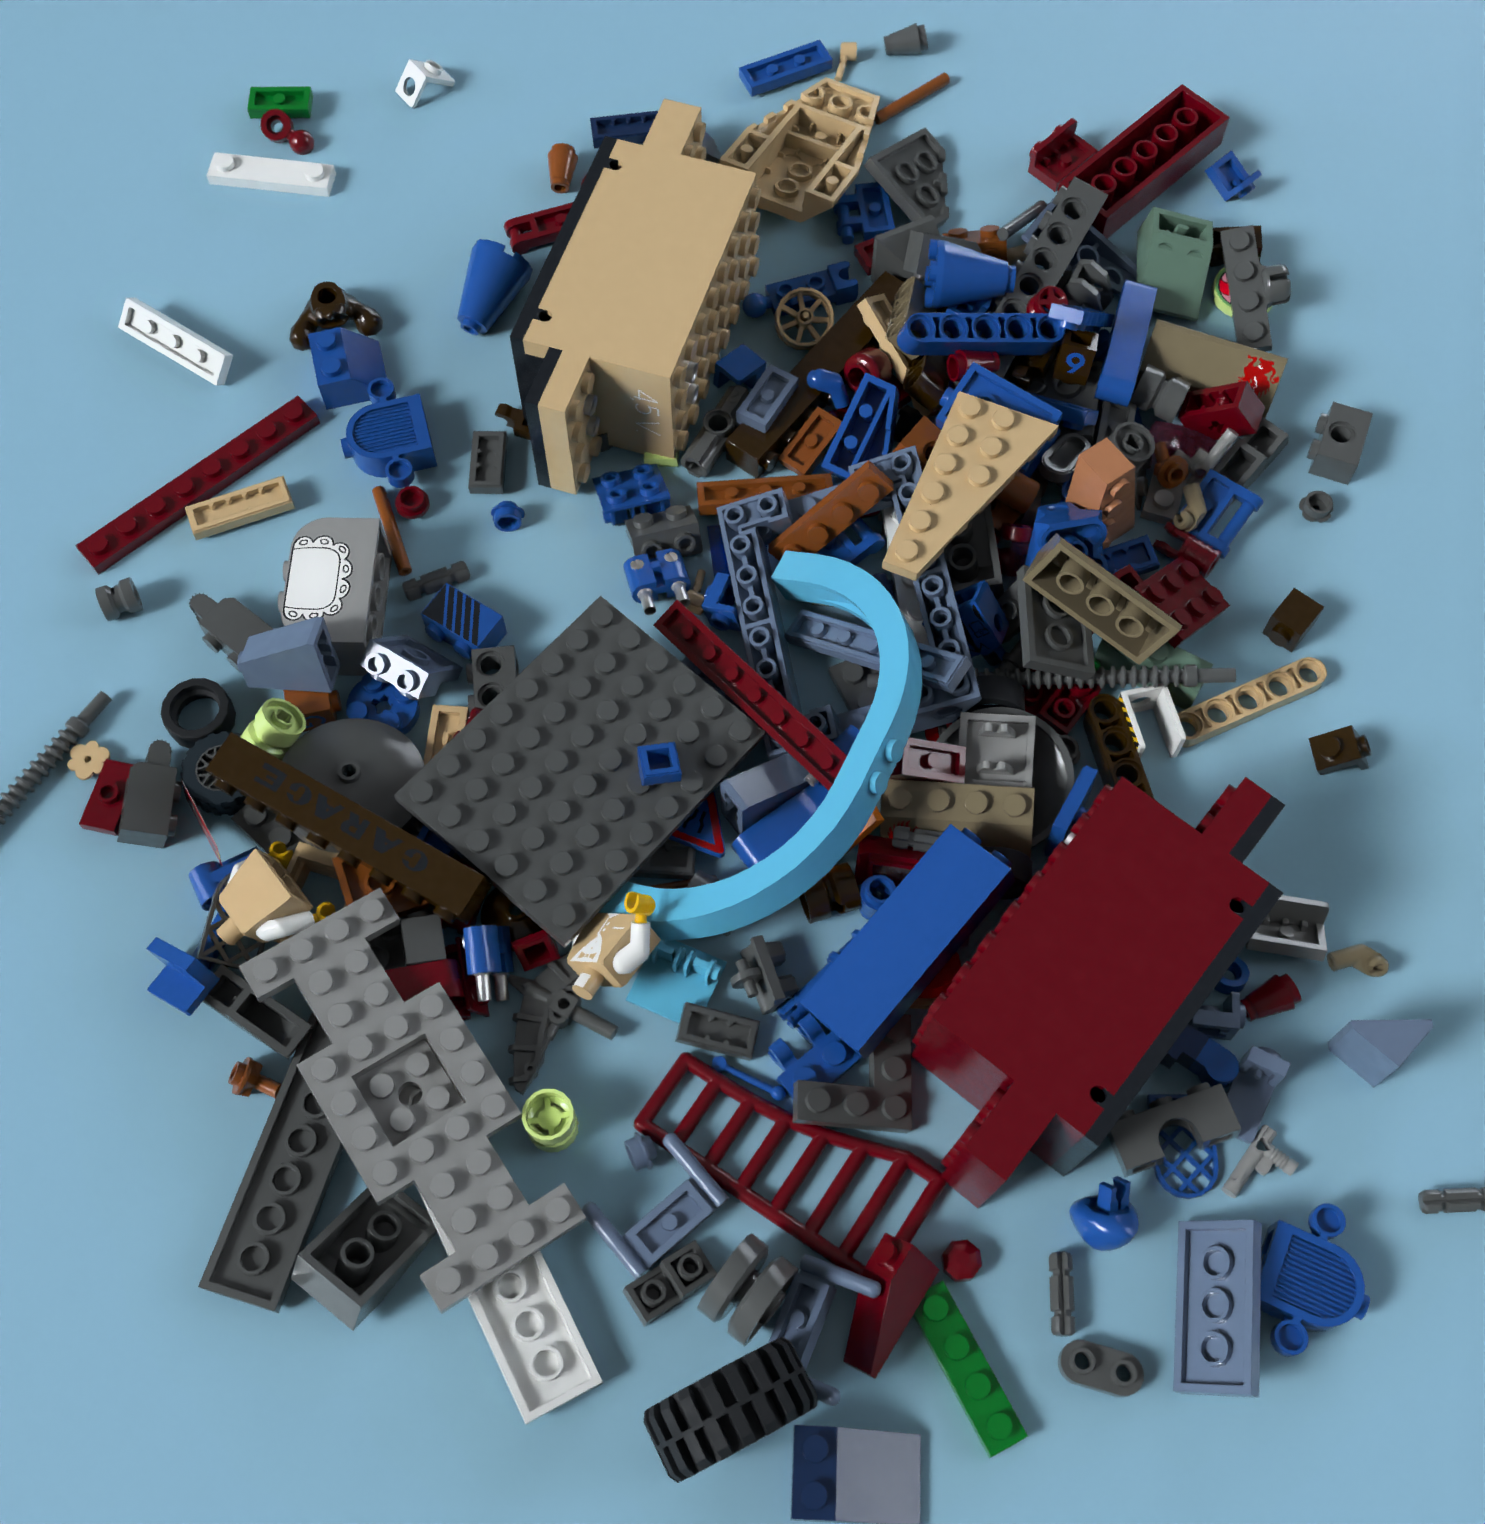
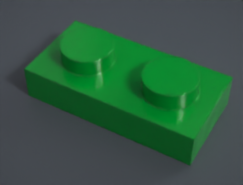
M250 87L247 107L250 119H261L264 113L271 109L282 110L290 118H310L313 102L311 87Z

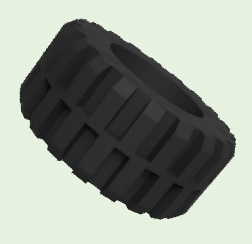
M780 1337L644 1411L643 1422L668 1476L679 1483L817 1407L818 1395L792 1342L784 1337Z

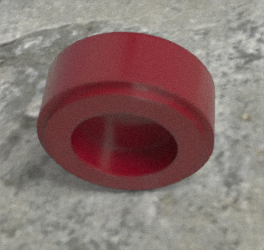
M1002 523L1000 536L1002 539L1010 541L1030 542L1033 526Z

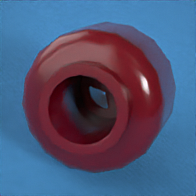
M869 347L853 354L847 359L844 365L843 376L850 390L856 393L865 372L889 383L893 367L885 352L879 348Z

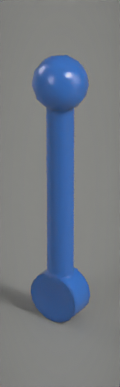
M716 1056L712 1060V1068L718 1072L723 1073L725 1071L770 1093L776 1101H781L786 1097L784 1087L779 1085L774 1087L727 1064L726 1059L722 1056Z

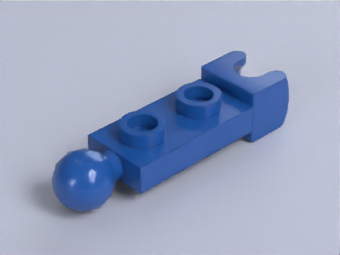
M848 261L827 265V270L765 285L766 296L759 293L746 295L742 303L743 312L748 317L759 318L764 315L767 309L771 308L773 315H775L781 299L789 291L800 287L813 288L822 292L830 303H835L836 306L850 303L858 297V281L856 279L849 280L850 263ZM803 296L805 308L810 309L816 302V299ZM797 297L790 299L785 304L799 312ZM781 311L780 317L788 315L787 313Z

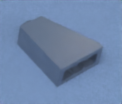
M314 617L249 636L244 650L240 651L237 659L238 670L242 672L249 688L331 693L341 666L336 650L331 643V637L324 617Z
M787 753L732 776L720 783L721 813L737 834L740 835L810 784L805 779L809 772Z

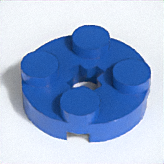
M366 673L362 680L353 687L346 703L348 718L379 721L396 728L404 735L412 730L420 714L418 700H412L403 696L396 689L395 685L380 682L374 679L370 673ZM382 701H388L392 708L390 710L384 709L381 714L377 713L376 705Z

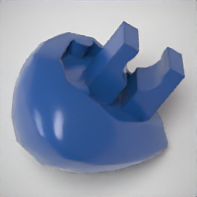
M1119 1176L1113 1177V1186L1106 1182L1099 1183L1098 1196H1087L1073 1202L1069 1210L1071 1221L1084 1242L1093 1249L1100 1251L1119 1249L1128 1244L1138 1232V1214L1134 1206L1129 1202L1131 1182Z

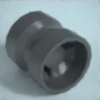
M130 577L119 580L118 584L112 588L107 585L95 588L98 603L107 621L119 618L121 612L135 613L143 610L139 593Z

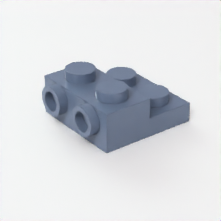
M408 635L370 639L359 664L374 679L395 685L400 694L412 700L435 696L440 684L458 680L463 669L460 665Z

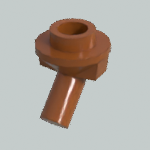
M1166 442L1156 443L1154 453L1157 464H1155L1153 474L1164 488L1171 489L1177 487L1187 476V461L1181 456L1174 455L1170 457Z
M247 1057L243 1063L237 1061L228 1080V1083L233 1085V1094L246 1097L250 1096L254 1088L276 1099L282 1084L260 1074L263 1065L251 1057Z

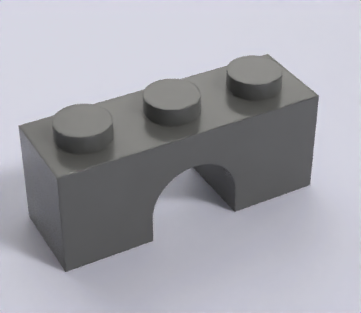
M1208 1082L1195 1085L1186 1091L1187 1096L1172 1100L1171 1096L1159 1098L1149 1104V1110L1135 1114L1133 1109L1126 1110L1107 1135L1124 1177L1163 1164L1165 1155L1160 1146L1158 1136L1165 1128L1179 1126L1187 1129L1194 1136L1200 1150L1238 1137L1242 1128L1222 1084L1210 1087Z

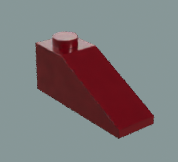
M885 1233L863 1270L862 1276L880 1283L881 1293L876 1298L858 1293L843 1361L852 1368L876 1379L939 1272V1269L913 1244Z

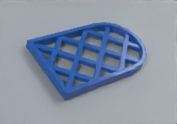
M1148 1094V1110L1150 1109L1149 1104L1159 1098L1171 1096L1172 1100L1187 1096V1094ZM1178 1126L1170 1137L1164 1131H1161L1159 1135L1165 1140L1161 1145L1162 1150L1170 1144L1181 1154L1173 1164L1164 1158L1163 1164L1168 1169L1163 1175H1161L1159 1165L1153 1167L1156 1179L1163 1189L1175 1197L1184 1199L1201 1197L1212 1189L1218 1177L1219 1159L1217 1145L1211 1146V1149L1209 1147L1203 1149L1208 1156L1199 1164L1189 1155L1197 1143L1194 1136L1187 1129ZM1181 1131L1193 1140L1186 1150L1182 1149L1173 1140ZM1184 1158L1196 1168L1188 1178L1176 1169ZM1211 1159L1213 1166L1212 1175L1204 1169ZM1171 1172L1183 1182L1177 1190L1169 1186L1165 1181ZM1199 1173L1210 1181L1202 1191L1192 1183V1180ZM1188 1186L1194 1193H1183V1190Z

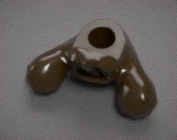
M322 282L314 287L303 312L292 326L289 341L297 350L305 351L311 349L308 338L309 333L316 332L318 327H339L349 320L355 322L359 333L365 336H372L382 330L383 319L375 309L361 303L334 282Z

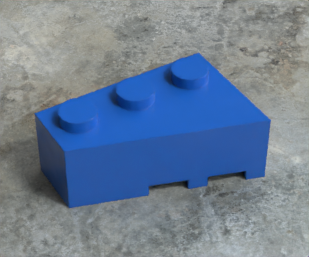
M865 372L821 464L825 472L831 473V475L845 481L850 476L848 466L892 452L900 396L895 385Z

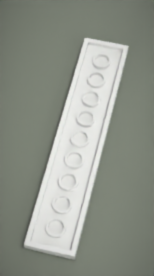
M407 1086L399 1094V1100L405 1105H414L422 1097V1091L416 1086ZM421 1195L448 1256H450L455 1250ZM538 1251L467 1297L525 1425L603 1383L541 1251Z

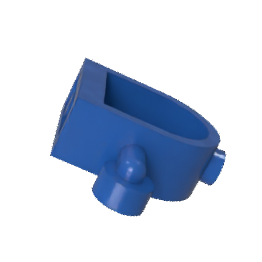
M384 377L376 378L367 387L372 404L361 408L351 417L346 428V438L340 439L345 459L353 457L356 465L364 473L374 477H387L388 482L393 487L404 488L413 482L415 477L414 471L437 467L420 394L396 399V392L392 381Z
M1321 1204L1310 1212L1308 1225L1311 1234L1278 1220L1268 1227L1261 1248L1260 1311L1282 1320V1322L1272 1328L1270 1341L1275 1351L1286 1357L1298 1355L1307 1348L1309 1341L1307 1331H1327L1348 1322L1353 1317L1362 1320L1370 1304V1296L1365 1295L1364 1278L1358 1264L1348 1252L1328 1241L1340 1235L1346 1226L1343 1212L1333 1204Z

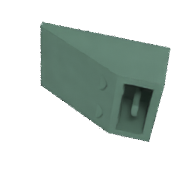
M1153 207L1138 229L1136 282L1158 288L1153 312L1194 322L1197 321L1213 249L1212 221Z

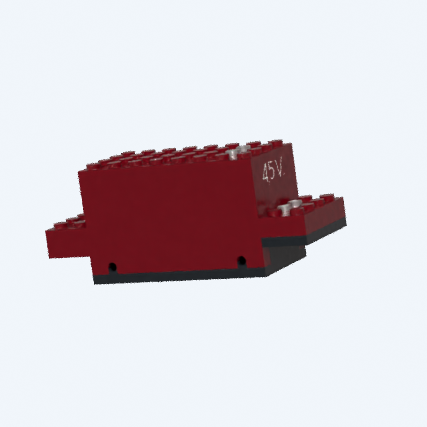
M1123 776L1114 787L1106 784L1093 801L1094 804L1088 812H1084L1070 830L1071 833L1065 841H1061L1054 849L1042 870H1038L1031 878L1017 901L1014 900L1008 907L994 931L990 930L977 947L976 953L971 958V962L967 960L952 979L953 982L946 990L947 993L942 991L928 1009L927 1015L922 1020L923 1023L917 1030L918 1033L912 1040L917 1046L911 1057L980 1111L940 1162L946 1167L941 1176L947 1181V1184L975 1207L979 1208L1008 1180L1029 1150L1060 1175L1065 1176L1101 1145L1282 896V891L1248 868L1243 862L1285 807V804L1247 777L1242 780L1237 788L1229 784L1196 828L1190 826Z

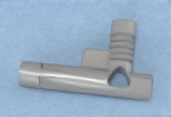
M1228 427L1210 452L1199 448L1193 457L1190 458L1189 455L1187 456L1180 449L1175 450L1172 456L1176 455L1184 458L1188 464V471L1192 474L1186 482L1187 485L1191 483L1200 484L1209 470L1214 469L1239 436L1235 430ZM1196 469H1204L1206 471L1202 476H1199Z
M1267 1125L1261 1127L1254 1141L1250 1144L1222 1187V1191L1226 1195L1236 1198L1254 1170L1265 1176L1272 1165L1275 1164L1276 1167L1279 1166V1169H1282L1289 1176L1294 1173L1299 1163L1292 1158L1289 1159V1156H1286L1285 1153L1282 1154V1151H1279L1278 1148L1275 1149V1146L1271 1144L1277 1135L1275 1130ZM1259 1141L1263 1143L1266 1151L1257 1149L1256 1145Z

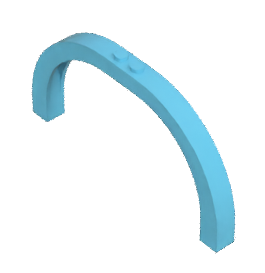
M785 550L771 576L772 581L785 599L818 603L845 610L868 624L874 630L880 654V671L873 703L833 785L818 809L804 826L783 846L767 858L740 873L714 883L679 889L655 888L627 882L599 913L632 914L625 910L624 901L628 892H636L649 895L654 899L656 907L652 915L647 917V921L651 923L650 927L660 939H698L727 933L763 919L794 901L825 876L852 846L864 829L881 795L886 791L888 780L897 762L903 756L904 747L916 720L922 691V662L919 646L911 627L886 588L876 578L856 565L831 556Z

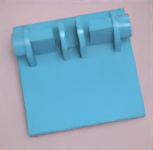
M661 939L648 959L643 963L626 1001L679 1023L685 1002L704 1007L708 1006L727 962L679 941Z

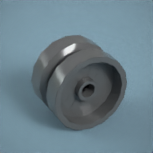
M752 1233L738 1245L724 1263L697 1307L698 1311L715 1323L724 1319L736 1305L737 1308L728 1322V1334L743 1346H746L760 1328L765 1326L783 1302L786 1291L799 1268L783 1256L773 1259L760 1273L759 1271L768 1257V1245Z

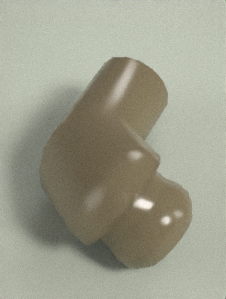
M1191 483L1183 487L1187 506L1181 511L1180 515L1176 514L1174 516L1173 522L1177 529L1186 532L1195 530L1207 513L1199 483Z
M1363 944L1353 945L1327 954L1328 965L1333 971L1352 966L1368 976L1382 977L1389 969L1388 961L1380 953Z

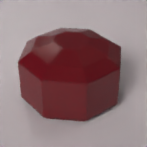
M968 1240L951 1241L941 1255L943 1273L955 1282L971 1281L982 1267L980 1249Z

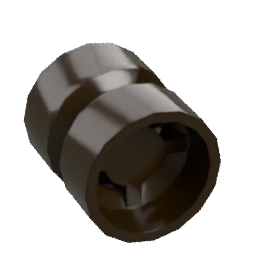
M848 862L835 865L813 887L799 896L804 914L810 924L831 918L832 911L834 910L839 914H844L861 908L858 885Z

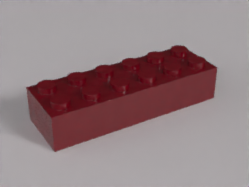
M1181 84L1059 182L1057 193L1062 185L1068 188L1075 176L1107 194L1108 197L1093 221L1092 226L1108 238L1220 146L1230 117Z

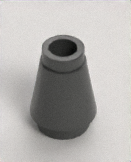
M917 23L888 36H884L886 55L921 54V51L927 50L928 43L924 24L917 26Z

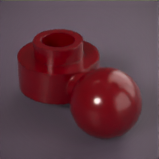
M271 109L262 116L260 127L262 133L274 143L289 141L291 149L299 155H306L313 150L314 139L312 135L305 130L295 131L291 118L285 112L279 109ZM277 123L283 124V129L280 132L274 131V126Z

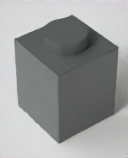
M417 911L408 914L407 918L401 919L400 934L405 966L446 959L440 917L436 914L430 915L429 911Z

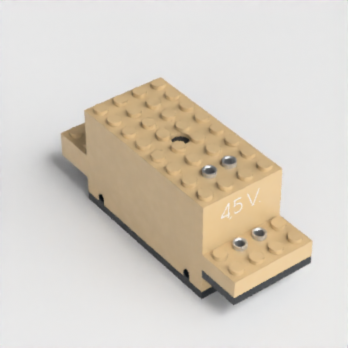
M664 99L643 145L608 136L604 137L510 334L525 422H528L538 485L577 495L581 483H586L589 478L590 462L593 456L597 457L600 453L602 438L597 435L608 433V441L611 446L641 454L648 452L673 459L677 451L678 453L679 450L684 451L689 438L688 428L690 424H696L700 408L698 404L700 399H706L710 387L709 377L711 373L714 374L715 363L720 360V350L727 348L730 338L729 328L731 324L736 325L738 321L740 301L744 300L746 295H748L750 288L749 279L751 276H756L760 259L755 257L760 243V236L756 235L760 222V212H756V208L761 195V189L756 188L757 173L705 160L706 147H702V141L705 136L706 124L702 122L701 107Z

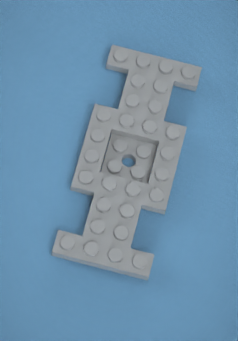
M378 888L239 965V968L259 1003L296 983L332 1043L298 1063L297 1068L377 1205L380 1206L405 1189L415 1185L454 1248L455 1252L419 1275L439 1311L443 1314L585 1222L586 1216L565 1182L530 1205L527 1203L488 1139L522 1118V1114L440 982L405 1002L401 998L368 944L369 941L401 924L400 918L381 888ZM407 1086H416L422 1091L421 1099L414 1105H405L399 1100L400 1092Z

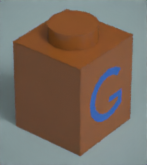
M283 690L285 700L298 707L305 717L306 728L303 732L310 731L325 723L336 721V712L342 711L338 690H332L331 693Z

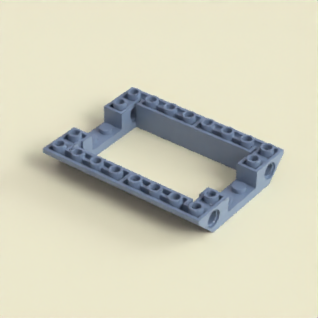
M915 445L869 460L893 481L894 490L863 515L894 506L898 523L900 524L923 472ZM868 460L848 466L850 476ZM840 484L788 500L782 487L716 508L748 664L802 715L788 644L784 636L785 630L775 584L771 579L772 570L766 545L772 542ZM944 552L916 581L913 580L929 646L967 656L971 666L953 693L922 684L920 705L910 734L951 723L961 716V712H966L982 699ZM829 704L809 710L810 714L803 716L829 740L834 741L850 725L860 730L871 705L836 714ZM767 732L765 733L764 742L769 759L773 760L788 753Z

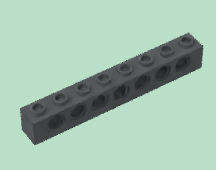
M1075 176L1068 188L1063 185L1061 186L1052 202L1057 207L1054 212L1047 210L1038 226L1043 231L1039 237L1032 235L1023 253L1028 255L1024 262L1018 260L1015 264L1016 281L1014 292L1005 293L1004 296L995 298L993 303L998 305L994 313H1026L1028 301L1045 286H1056L1107 199V194ZM1036 265L1044 267L1045 270L1038 268ZM1021 290H1026L1031 295H1026ZM1009 331L1011 336L1017 338V335L1014 332ZM999 355L1000 368L997 372L993 373L1003 378L1016 355ZM950 379V382L953 383L952 388L955 389L959 382H953Z

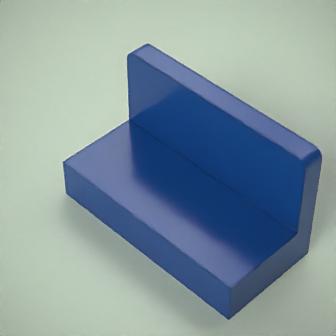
M155 937L146 949L166 966L150 984L147 991L190 1016L218 983L220 978L195 957Z

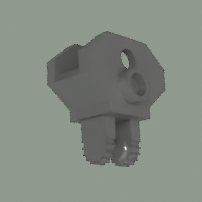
M1080 259L1072 271L1065 270L1056 285L1066 294L1068 305L1082 306L1104 312L1114 298L1108 272L1094 260ZM1094 283L1100 284L1103 288L1095 287Z

